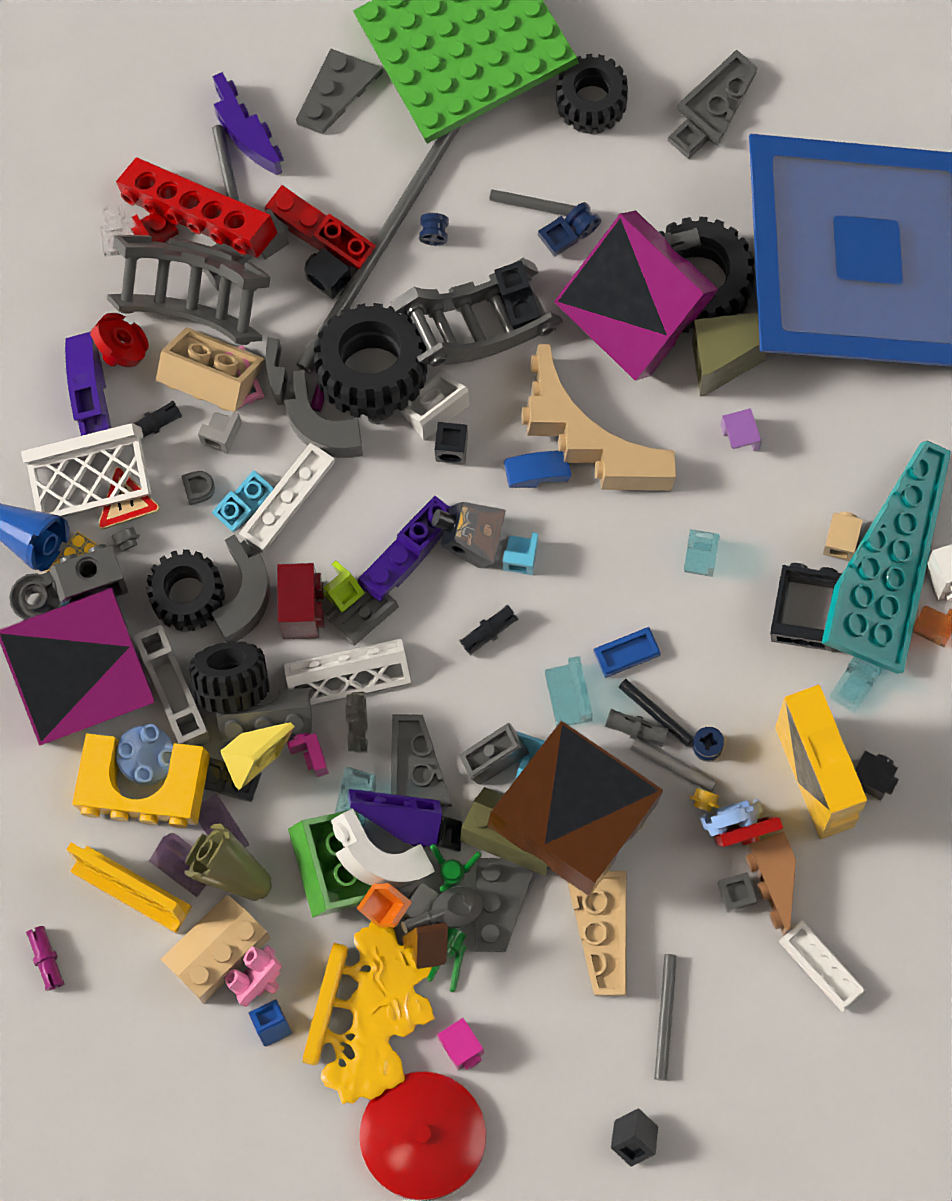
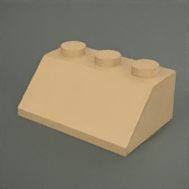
M186 327L161 351L156 381L165 384L171 389H178L188 393L196 399L215 404L223 410L236 412L244 403L246 396L250 394L253 382L258 377L265 358ZM243 358L249 361L250 366L246 368ZM237 370H240V373H241V376H240V377H239V375H238V373H237Z
M227 894L160 960L204 1004L225 983V976L231 969L239 970L245 964L243 959L246 952L251 947L260 949L270 939V936L241 905Z

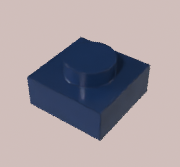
M562 215L538 231L539 238L554 257L578 242V236Z

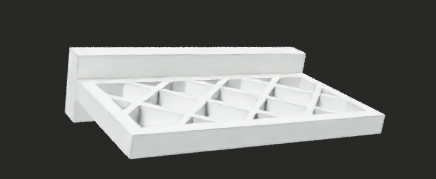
M130 423L21 451L23 463L27 464L36 511L45 512L43 503L49 493L60 500L55 511L49 513L59 515L60 517L152 495L141 439H144L142 428ZM133 445L135 457L130 465H127L118 457L124 447ZM115 450L113 455L110 454L108 451ZM100 453L110 458L102 472L90 466L96 454ZM76 460L82 464V467L76 477L72 479L63 473V470L69 461ZM115 461L127 469L119 483L107 477ZM60 464L58 468H55V467L53 466V465ZM48 467L55 472L47 486L39 482L37 469ZM87 469L99 475L91 490L79 483ZM131 473L140 477L141 490L130 492L123 487ZM60 476L71 482L63 497L52 490ZM104 479L115 486L111 496L105 499L96 494ZM79 487L88 495L81 505L75 506L68 500L75 488ZM121 490L125 492V494L118 495ZM93 497L97 499V501L91 502Z

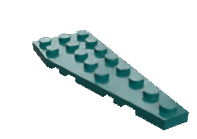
M928 440L919 444L834 586L822 644L893 673L899 674L904 672L951 455L950 450Z

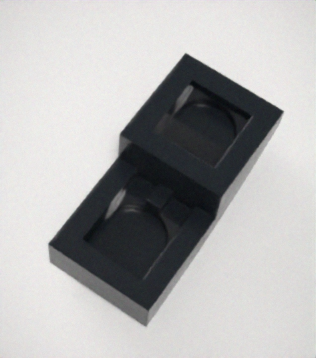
M522 260L495 269V275L513 329H518L540 318Z
M210 757L204 789L252 802L262 773L260 772L239 790L234 785L226 763Z

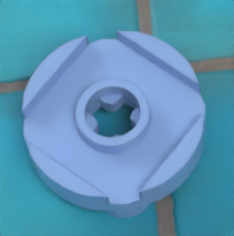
M754 799L752 806L746 800L716 809V816L710 819L708 813L700 817L703 829L709 830L710 836H714L728 831L727 827L732 824L739 823L740 827H745L758 822L757 818L760 817L759 814L763 810L759 799Z

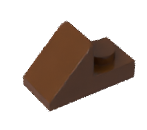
M447 922L416 927L402 937L404 949L412 948L417 969L446 964Z

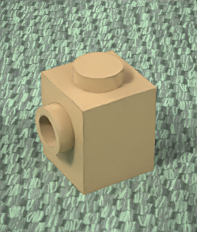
M834 512L823 555L850 561L856 550L863 519L857 518L855 514L850 512Z

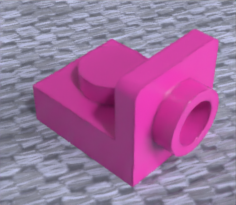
M310 733L297 734L292 737V741L287 742L291 754L308 750V752L303 753L308 770L314 769L317 777L329 774L316 733L311 735Z

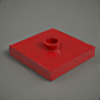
M766 816L757 819L758 822L745 827L738 825L728 828V831L713 836L715 845L726 847L741 842L742 846L760 841L759 836L783 829L781 819L775 816Z

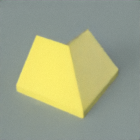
M291 722L241 733L221 750L223 759L237 789L241 790L280 756L295 727Z

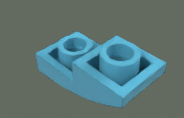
M253 470L235 492L230 491L211 513L232 532H235L254 515L273 491L274 487L258 472Z

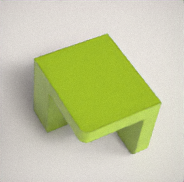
M335 560L331 565L338 573V576L324 586L323 589L325 590V597L343 612L363 596L365 592L353 575Z

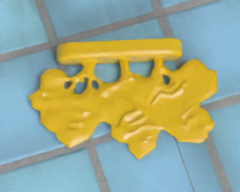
M370 921L369 927L362 928L354 934V943L360 953V961L352 967L345 966L348 947L343 944L333 943L302 1063L313 1066L317 1065L320 1061L324 1045L327 1043L332 1044L336 1059L325 1066L322 1070L321 1079L326 1087L338 1091L342 1104L347 1102L353 1104L360 1097L372 1100L382 1095L385 1089L394 1088L403 1082L405 1076L402 1061L390 1046V1037L394 1034L405 1037L414 1031L417 1024L424 1025L435 1019L428 998L417 994L413 988L422 979L428 977L432 967L417 969L412 948L404 949V945H399L394 928L378 927L372 921ZM365 965L371 967L370 972L360 970ZM343 974L350 975L358 982V988L347 1001L337 998ZM334 1007L348 1009L353 1014L354 1020L351 1028L341 1035L333 1033L329 1029ZM348 1034L355 1035L354 1039L351 1041L346 1039V1036ZM341 1042L352 1047L355 1052L353 1059H349L342 1052L345 1046H341ZM339 1058L345 1061V1067L339 1065Z

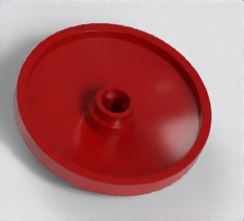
M434 1072L404 1074L403 1082L394 1088L385 1089L382 1095L369 1101L360 1124L359 1141L362 1156L374 1178L395 1195L417 1201L443 1198L464 1186L475 1174L482 1161L486 1146V1127L483 1114L471 1093L452 1078Z

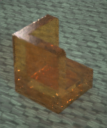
M924 606L912 633L945 647L952 633V609L950 608L946 615L929 606Z

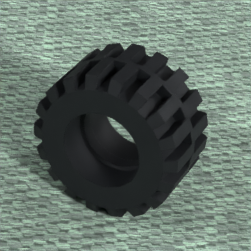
M586 54L584 59L581 56H577L578 64L559 73V80H557L556 84L558 113L560 117H564V122L568 126L574 124V130L579 132L582 128L585 129L587 134H592V130L602 133L606 126L610 130L615 126V121L620 122L623 118V113L626 112L628 99L627 76L623 75V69L620 65L615 67V60L610 58L606 61L605 55L599 54L598 58L592 57V54ZM596 86L603 89L607 96L599 101L591 102L583 100L576 93L584 87Z
M183 549V554L178 555L177 550L170 552L172 557L167 559L165 555L159 559L161 564L159 566L154 564L151 568L153 575H148L146 580L149 587H146L148 600L158 619H162L166 626L171 627V625H174L178 631H182L183 627H187L188 631H195L194 626L200 624L202 629L207 626L205 622L207 619H210L212 622L214 621L211 612L222 607L221 601L225 600L224 585L217 567L213 565L212 560L208 557L204 559L200 552L195 551L194 555H191L190 550ZM193 578L203 584L201 593L191 602L177 603L169 598L171 588L181 579Z
M242 641L218 643L204 648L203 651L198 652L195 658H192L190 661L189 672L195 702L198 703L200 708L206 709L209 712L225 714L250 709L251 706H256L260 703V700L265 699L270 690L265 655L261 648H257L254 644H247V642Z

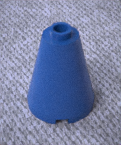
M0 503V541L31 569L41 572L48 570L61 553L59 548L62 542L67 544L69 538L67 520L59 515Z

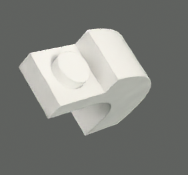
M353 808L331 820L336 838L345 847L335 854L341 864L360 881L371 886L373 884L389 883L395 888H401L435 872L421 844L400 854H389L376 848L368 839Z

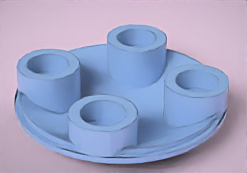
M147 724L131 728L119 740L116 749L117 765L124 776L137 784L152 785L159 783L168 775L173 742L156 725Z

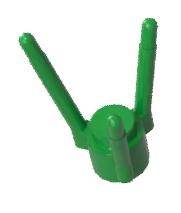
M432 844L430 848L438 864L441 866L440 878L444 883L440 887V891L445 892L452 887L460 885L464 880V874L469 873L473 865L481 857V852H476L465 865H462L455 859L446 861L437 846Z
M448 929L447 957L453 958L456 954L450 992H455L462 959L467 949V946L463 944L466 935L458 929ZM440 966L431 968L427 977L429 982L433 981Z

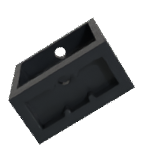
M791 563L790 566L782 565L770 631L771 642L831 651L832 647L822 644L824 630L783 624L782 622L790 582L833 588L834 590V586L842 573H838L836 569L822 567L820 570L808 569V566L801 563Z

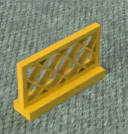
M70 842L66 849L76 862L70 871L73 875L174 933L178 932L192 909L190 904L87 845L83 849Z

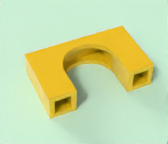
M86 733L72 805L81 811V815L99 818V814L110 815L111 819L117 821H128L129 817L140 818L139 821L141 823L157 825L158 821L169 822L170 826L176 828H187V824L198 825L210 760V753L204 747L174 743L168 775L163 786L152 796L136 800L122 796L118 788L117 776L119 767L116 761V749L119 740L113 736Z

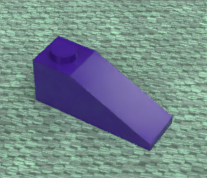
M356 789L348 790L350 808H353L354 811L396 838L414 847L420 844L423 848L432 844L436 845L442 819L440 800Z

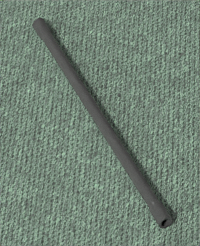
M460 127L436 139L373 241V244L376 245L375 250L362 267L355 270L320 329L324 325L328 327L327 321L333 315L340 316L341 310L352 305ZM320 329L296 363L301 370L307 373H312L315 368L314 344L318 339Z

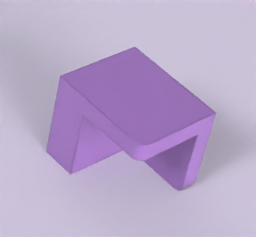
M751 408L722 415L721 428L723 435L728 436L732 449L749 445L752 446L753 451L760 449L761 438Z

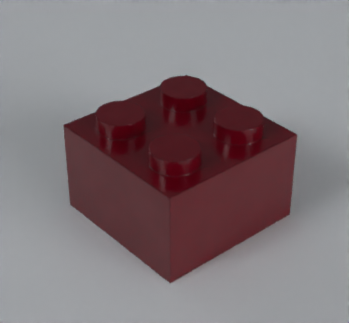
M314 563L277 564L278 625L283 639L319 638V628H324L325 625L322 602H319V600L324 599V583L321 573H316Z

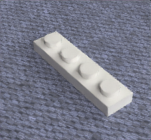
M310 443L239 532V536L264 554L333 466L335 459Z

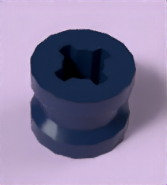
M582 202L574 207L565 218L569 226L576 229V235L580 239L592 234L602 220L597 214H593L590 211L591 207L586 202Z
M440 213L423 214L420 217V225L423 229L419 233V241L431 246L446 244L448 234L445 232V229L449 226V218Z
M703 727L698 730L693 741L695 756L702 761L711 762L721 755L724 746L722 733L714 727Z

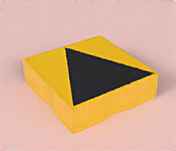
M820 684L785 696L775 729L820 840L854 828L859 819V812L863 810L867 798Z

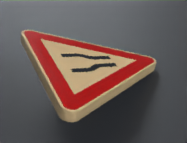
M116 467L112 480L119 483L125 471L121 467ZM130 476L123 486L130 492L142 489ZM111 483L106 498H109L115 489V486ZM121 490L118 495L125 494V492ZM150 496L104 506L98 526L102 530L156 513L160 510V506Z

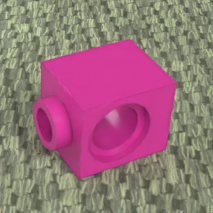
M461 1018L437 1034L438 1040L457 1070L464 1067L467 1071L482 1061L480 1056L484 1054V1049L464 1018Z

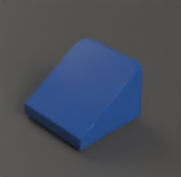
M277 999L248 1012L263 1046H269L292 1034Z

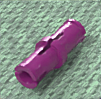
M45 926L35 927L34 932L32 929L28 930L26 935L35 956L32 960L34 965L39 967L45 990L51 991L56 989V985L59 988L65 983L62 980L56 963L57 953L52 951Z

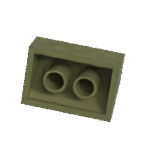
M484 787L473 801L462 825L460 841L546 876L549 869L546 863L538 857L521 850L487 826L491 811L503 797V794Z

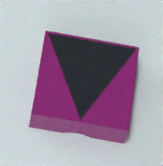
M634 210L619 214L555 299L554 303L630 377L637 381L650 377L675 346L682 331L698 317L719 289L690 261L676 253L665 237Z
M112 587L73 601L60 608L0 628V645L39 746L155 703V698L141 661L137 657Z

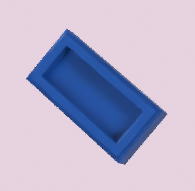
M650 627L593 649L605 678L661 656Z

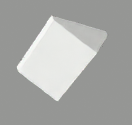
M441 371L425 383L424 388L420 390V395L415 401L409 400V406L399 412L420 437L425 440L437 431L438 422L447 423L470 406L469 391L466 386Z

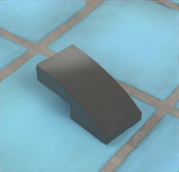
M268 338L266 346L268 379L277 405H283L288 376L286 368L279 367L282 348L279 339Z

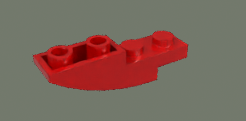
M283 185L279 187L265 205V211L270 208L277 219L288 226L289 232L319 251L322 248L326 249L341 262L356 269L362 267L376 248L375 244L330 213L325 215Z

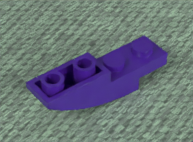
M223 72L212 76L215 89L221 100L213 105L216 117L220 124L223 125L224 131L233 143L253 162L275 175L281 174L280 162L284 161L279 147L277 145L272 146L269 140L272 138V134L267 123H261L257 114L249 116L244 103L238 104L235 98L239 96L236 86L232 80L227 81Z
M90 332L65 338L68 391L73 419L78 422L81 436L111 429L103 390L107 387L99 350Z
M434 496L400 530L396 540L358 578L360 587L380 602L395 586L398 588L443 536L444 530L433 527L431 522L434 513L438 509L448 513L450 506Z

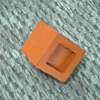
M389 883L373 884L357 907V910L378 927L394 928L398 925L412 902Z

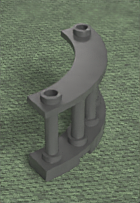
M114 235L113 247L126 258L122 294L107 295V300L118 312L130 314L134 311L153 312L186 318L221 332L239 345H248L250 342L262 341V335L249 326L254 291L258 288H269L271 277L262 269L248 261L243 265L234 261V254L200 243L169 238V243L151 241L152 236ZM140 258L159 260L154 295L133 294L137 260ZM171 261L186 263L191 267L187 301L166 297ZM203 268L217 273L221 277L216 309L198 304ZM232 282L242 289L239 319L228 314Z
M525 258L518 260H522L540 318L515 330L511 325L508 311L501 299L502 295L495 273L489 275L490 281L477 286L472 281L451 287L448 290L449 293L439 294L437 289H422L414 286L392 300L391 304L395 312L407 314L413 318L427 348L426 352L417 357L418 361L432 365V367L470 362L506 351L539 335L547 336L556 330V326L561 324L563 320L552 312L546 314L534 291L531 277L539 273L535 263ZM484 300L490 302L505 334L486 339L471 306ZM452 310L461 312L475 342L458 344L443 312ZM424 315L433 318L445 343H437Z

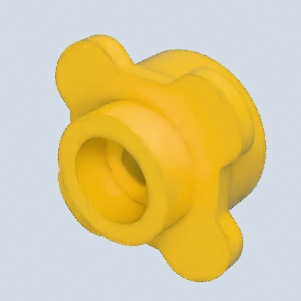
M696 788L694 795L689 797L695 800L694 807L711 812L712 807L719 808V805H717L719 795Z

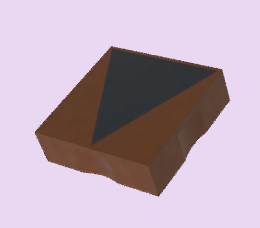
M561 720L492 809L487 826L521 850L541 859L554 873L590 897L614 864L621 848L635 836L655 809L664 790Z

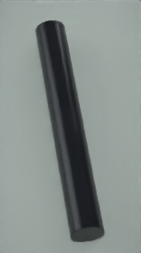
M627 679L621 682L618 688L664 728H668V731L686 747L691 744L694 737Z

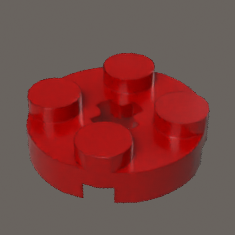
M119 313L103 315L90 331V335L98 350L103 354V360L106 364L112 367L117 365L134 367L146 356L145 353L149 349V342L139 325L135 322L130 325L124 321L126 316Z

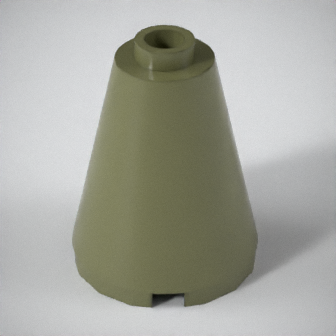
M220 823L209 827L214 831L208 836L202 834L192 846L185 862L190 868L189 871L185 870V874L192 880L251 901L264 899L272 888L269 873L227 827Z

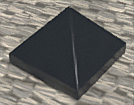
M442 816L436 846L460 852L462 821Z

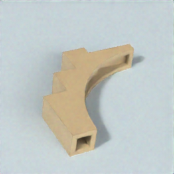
M538 344L536 355H531L530 362L531 373H536V381L532 382V396H529L527 407H522L521 414L522 425H527V436H559L558 450L564 453V462L595 463V477L600 479L601 490L671 491L676 479L674 450L654 449L628 442L607 432L590 420L573 403L562 386L553 364L550 344Z

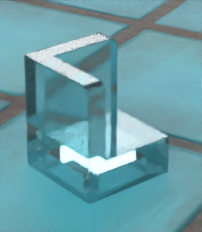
M690 529L684 572L713 577L720 534Z

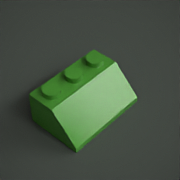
M346 811L301 820L288 829L312 918L358 906L371 888V885L354 877L341 864L335 854L345 847L336 838L331 820ZM354 811L355 814H356V816H357V818H358V820H359V822H360L358 813H357L356 811Z

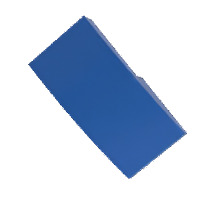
M559 451L529 453L507 458L503 462L509 488H537L540 482H568L572 476L569 463L564 462V453Z

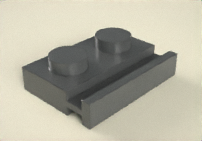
M362 588L365 594L345 611L341 612L334 606L325 616L355 646L399 608L396 600L389 594L380 602Z

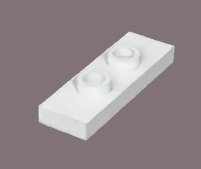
M803 920L779 940L784 949L841 1012L846 1010L866 992V989Z

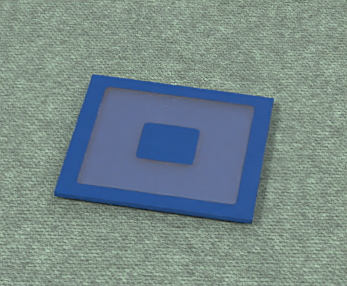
M750 134L749 151L760 352L952 367V152Z

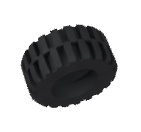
M699 216V221H692L691 217L683 218L682 223L679 225L676 222H672L666 226V233L670 232L671 235L697 228L701 246L676 251V253L684 259L690 257L710 259L718 264L726 275L725 283L718 288L719 290L695 320L743 313L753 289L755 277L753 253L748 251L749 244L745 238L738 239V231L731 226L727 229L724 227L723 221L716 219L715 223L708 222V217ZM659 231V233H660L663 237H665V236H664L665 233H664L663 231ZM694 321L691 322L682 332L689 333V329H693L694 327Z
M365 303L357 304L355 309L348 307L341 310V315L338 317L333 315L327 321L328 327L324 325L320 329L318 339L314 344L317 382L320 391L324 392L325 399L331 404L335 403V407L339 411L345 413L348 410L351 416L358 418L361 415H367L368 419H377L376 415L384 414L387 417L394 415L393 411L396 409L399 411L404 410L409 406V400L413 402L420 395V390L424 388L428 370L427 364L420 363L417 357L426 352V346L415 323L407 314L400 315L394 311L392 306L383 308V304L373 303V306H366ZM368 348L386 350L397 358L395 363L388 369L374 374L359 373L345 365L347 359L354 353Z

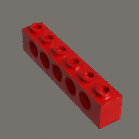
M135 157L116 180L121 192V198L129 205L133 206L136 204L152 215L158 214L165 217L174 225L181 224L188 227L193 233L206 235L217 244H226L233 247L242 255L249 254L258 258L278 233L269 214L138 157Z

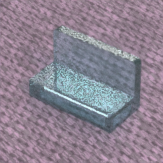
M580 656L568 658V665L546 669L545 678L556 726L561 720L569 726L592 721L593 712Z

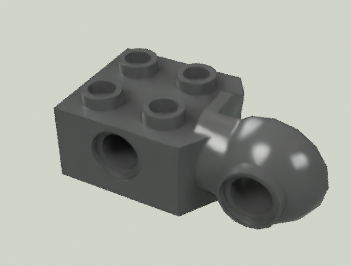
M105 544L90 548L88 550L89 553L78 557L77 554L67 555L60 559V563L49 567V572L27 574L19 578L12 586L9 595L10 606L14 613L25 620L111 587L116 597L129 593L113 546L106 547ZM90 574H95V575H94L93 577H91V578H86V577L89 576ZM38 593L43 595L41 602L37 605L28 603V598L32 594Z

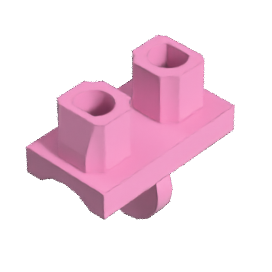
M267 945L263 950L251 947L243 959L247 966L246 970L242 973L237 969H231L225 976V982L228 988L235 993L239 1004L247 1007L257 995L261 996L265 990L275 994L279 989L275 979L280 975L279 970L282 968V965L275 957V950Z

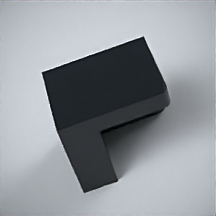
M638 1108L614 1121L611 1149L632 1167L656 1155L658 1126Z

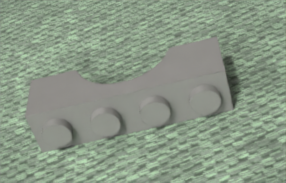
M160 624L133 636L178 743L200 746L211 741L162 625Z

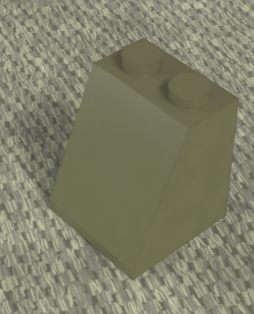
M758 312L694 320L692 348L700 396L708 395L766 360L767 352H760Z

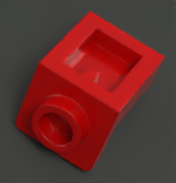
M137 214L132 217L135 226L131 228L133 235L152 236L151 241L165 242L179 234L174 224L158 214H150L142 219H139Z

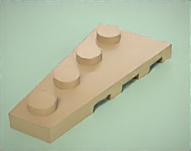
M608 871L590 897L567 882L595 997L627 996V872Z

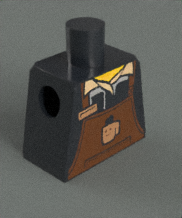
M461 502L451 506L448 513L438 509L433 515L431 524L433 527L444 530L441 541L443 548L470 564L482 568L493 564L495 561L506 510Z

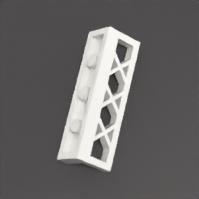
M402 639L284 664L288 690L295 689L294 686L308 684L315 688L310 694L311 705L411 683ZM401 663L402 676L390 678L383 674L389 665ZM368 671L374 675L370 682L360 684L353 679L358 672ZM337 677L344 681L338 690L331 691L324 687L330 678Z

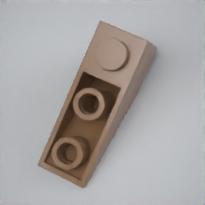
M783 831L750 844L748 847L749 854L745 855V859L752 873L757 872L761 882L757 884L763 901L768 900L773 911L769 912L774 928L776 930L781 929L783 936H785L790 931L796 858Z

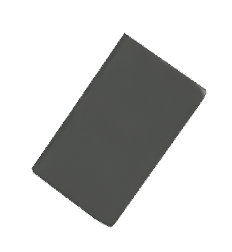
M508 722L459 754L470 779L481 785L527 756L529 752L513 726Z

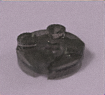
M365 691L352 692V694H347V704L345 705L346 723H349L348 751L366 753L368 752V739H366L368 721Z

